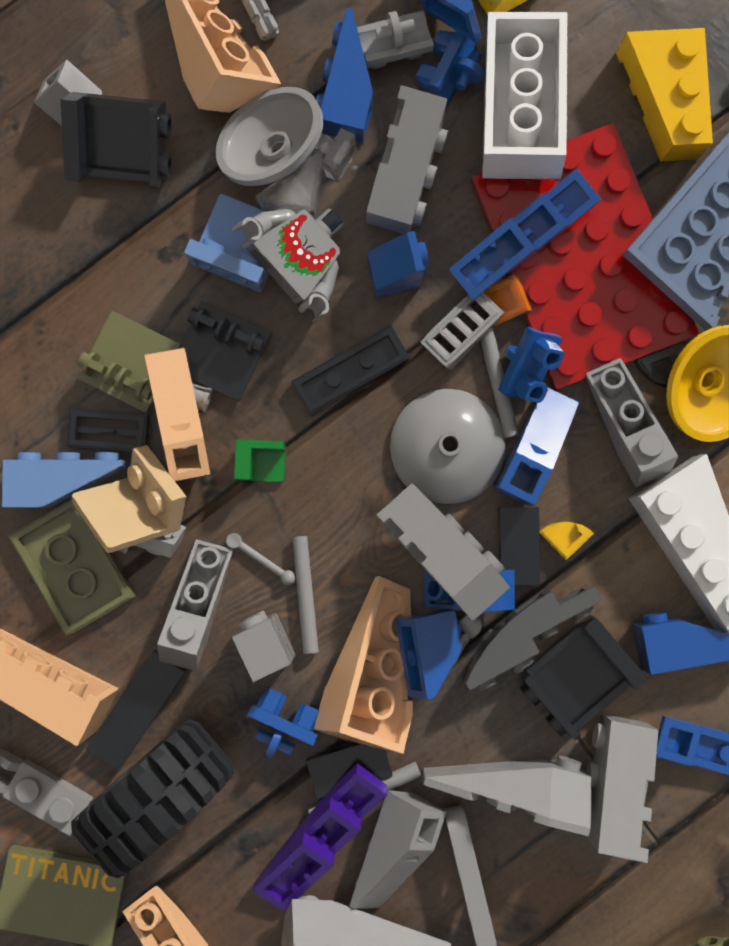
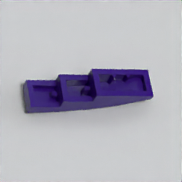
M357 763L303 820L254 883L252 891L284 912L289 907L292 899L299 898L334 865L335 853L360 831L361 819L387 796V784Z

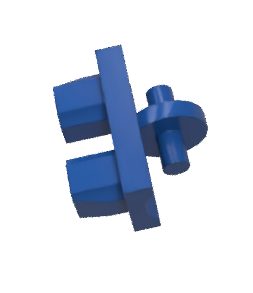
M439 30L433 41V52L441 60L438 66L427 62L422 63L416 74V80L420 88L434 95L447 98V108L457 89L464 91L468 83L480 84L485 76V71L478 64L482 55L477 51L478 48L471 39L458 31Z
M526 327L518 346H507L504 355L511 362L498 390L506 396L522 398L526 401L537 403L543 402L548 391L547 384L543 382V379L548 369L554 370L559 367L565 356V353L559 347L563 338L556 333H546Z
M268 687L257 705L252 704L247 715L276 729L274 735L260 728L257 732L255 740L268 745L264 757L271 760L275 750L291 755L295 744L282 739L283 733L313 746L318 734L314 733V726L319 710L301 703L293 722L287 721L278 716L287 696Z

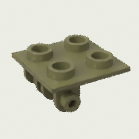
M111 311L90 354L83 352L79 357L77 366L82 369L77 379L146 413L153 401L144 355L179 349L181 344L119 313Z

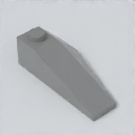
M558 756L557 761L533 759L423 768L421 777L424 786L471 801H477L479 795L487 797L486 802L497 807V810L510 814L511 811H517L518 808H521L528 814L535 816L534 822L589 837L591 829V776L581 768V762L575 759Z
M310 895L291 900L284 916L281 946H451V943L353 909L338 902L319 900L317 897Z

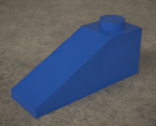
M667 612L643 615V622L632 623L640 669L650 675L729 661V634L667 617Z

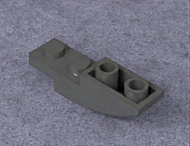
M586 584L558 600L552 591L544 589L513 610L492 630L471 659L462 677L469 691L477 688L478 691L488 689L499 681L497 676L511 669L514 673L530 666L534 662L532 657L540 653L532 638L536 636L540 640L548 638L560 631L561 628L558 624L572 617L574 621H578L592 614L595 611L593 605L602 601L595 586Z

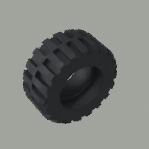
M188 719L82 810L71 821L72 833L108 876L118 879L136 868L147 857L157 851L221 791L234 774L233 762L198 721Z

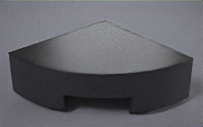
M674 347L639 359L634 363L646 379L654 384L667 387L669 375L677 359V354Z

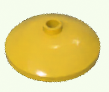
M729 325L711 328L695 337L681 351L669 375L666 393L669 414L677 428L684 434L699 441L716 442L729 438Z

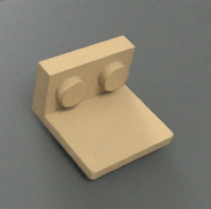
M147 445L133 449L131 465L127 469L128 478L72 494V503L107 553H112L180 530L186 495Z

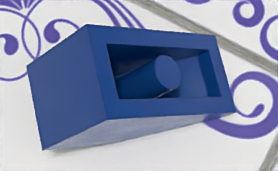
M433 610L395 619L408 697L425 700L435 698L462 650L460 641L462 630L460 622L456 618L455 610Z

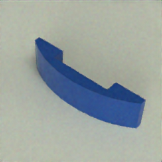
M662 716L658 730L656 757L691 767L695 765L729 775V732L677 718Z

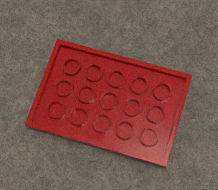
M614 123L566 141V159L561 179L482 178V173L472 176L470 181L490 233H493L509 218L513 219L543 193H548L576 168L601 198V202L508 274V277L513 274L519 276L532 311L524 314L528 327L546 333H556L563 338L559 347L565 353V356L559 367L554 370L548 369L547 376L555 391L585 380L587 372L621 358L624 364H627L700 334L695 321L622 255L653 218Z

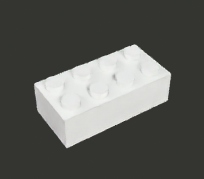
M488 12L482 178L561 179L566 159L567 12Z

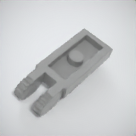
M0 748V766L6 770L16 772L11 781L0 775V793L3 794L2 797L71 836L73 834L71 821L92 802L93 796L28 758L23 760L17 755Z

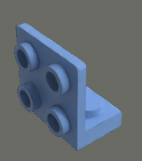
M220 194L200 241L190 239L184 251L185 256L193 266L263 293L270 275L261 266L259 260L255 259L246 248L241 247V244L246 242L245 234L240 230L232 232L231 228L244 218H253L266 211Z

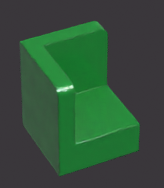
M236 440L235 480L284 482L286 465L285 442Z

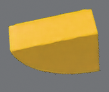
M567 521L551 523L539 530V535L563 560H567L594 534L590 529L581 524Z

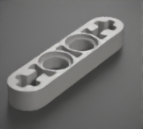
M463 805L444 808L443 810L447 812L445 819L476 946H497Z

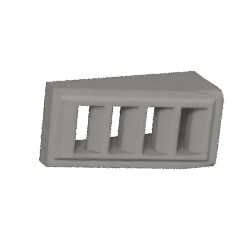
M484 293L475 300H472L467 295L420 342L446 368L452 370L505 313ZM475 301L490 314L485 321L470 307ZM465 313L479 327L472 331L459 318ZM453 325L467 337L463 342H460L449 331ZM442 336L456 348L451 354L438 342Z

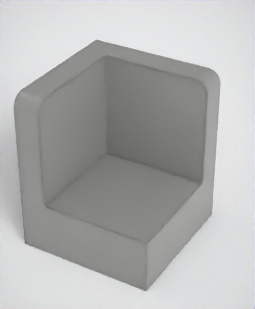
M66 59L43 81L34 103L62 126L60 99L71 92L102 95V91Z

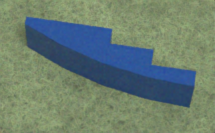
M576 168L548 193H543L513 219L509 218L449 268V270L472 300H475L601 202V198Z

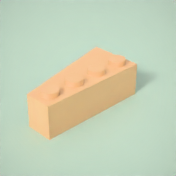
M0 629V700L75 746L80 745L97 732L119 688Z

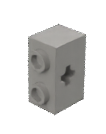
M263 610L238 624L241 630L233 635L232 639L252 682L292 663L296 654L277 613L267 616Z

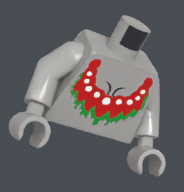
M288 208L266 211L253 218H244L231 228L232 232L240 230L245 234L246 242L241 244V247L246 248L255 259L261 262V266L295 304L304 301L298 308L299 312L303 313L307 308H310L315 314V319L312 322L317 323L329 311L328 301L333 293L339 269L336 258L341 252L331 237L343 227L342 220L333 210L327 208L316 220L305 209L297 214Z

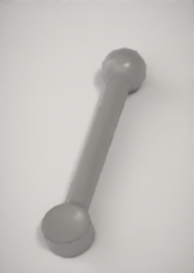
M231 533L227 536L226 543L230 548L242 550L281 577V582L284 585L290 586L295 582L296 576L293 571H284L242 542V537L239 534Z

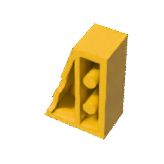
M705 28L626 32L616 51L619 62L624 64L631 81L629 87L633 96L636 95L644 113L643 121L660 161L699 159L713 143Z

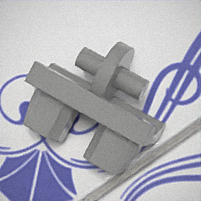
M424 10L399 17L396 11L387 13V20L357 27L367 68L371 67L373 70L386 67L387 63L407 58L408 60L421 58L424 53L432 52L434 48Z

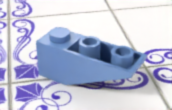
M17 452V460H3L2 507L54 508L71 499L73 493L93 488L127 470L131 462L119 460V453L96 452L95 460H80V453L57 452L56 460H41V453Z

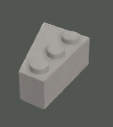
M400 86L397 112L393 125L390 124L387 134L389 139L382 162H380L366 211L367 224L402 234L411 232L413 224L421 225L427 204L420 201L424 188L430 190L432 188L437 171V166L431 165L435 152L442 154L448 130L442 129L447 98Z
M413 483L377 514L414 559L472 621L510 588L500 575L505 568L490 551H486L482 555L481 552L484 548L468 531L463 535L464 529L449 513L444 516Z
M602 714L600 724H595L592 733V746L596 747L593 763L589 762L586 767V772L591 776V829L589 837L586 836L599 854L648 863L649 849L641 848L643 821L651 822L652 808L644 807L648 782H654L658 742V729L647 722Z

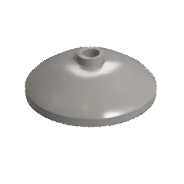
M297 87L275 88L258 95L241 106L223 127L216 145V160L220 169L228 179L244 186L266 185L290 175L309 158L319 141L323 129L321 107L312 94Z
M440 389L417 397L400 413L391 434L390 454L394 469L406 487L413 483L431 502L456 504L475 498L494 482L504 462L506 444L498 417L484 401L461 390ZM451 437L456 441L457 448L455 451L448 452L443 448V440L445 438Z

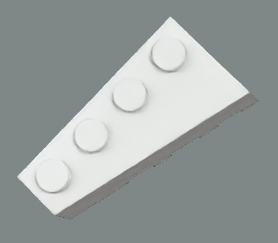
M702 454L687 459L672 469L670 473L661 476L628 499L713 628L729 632V515L707 454Z

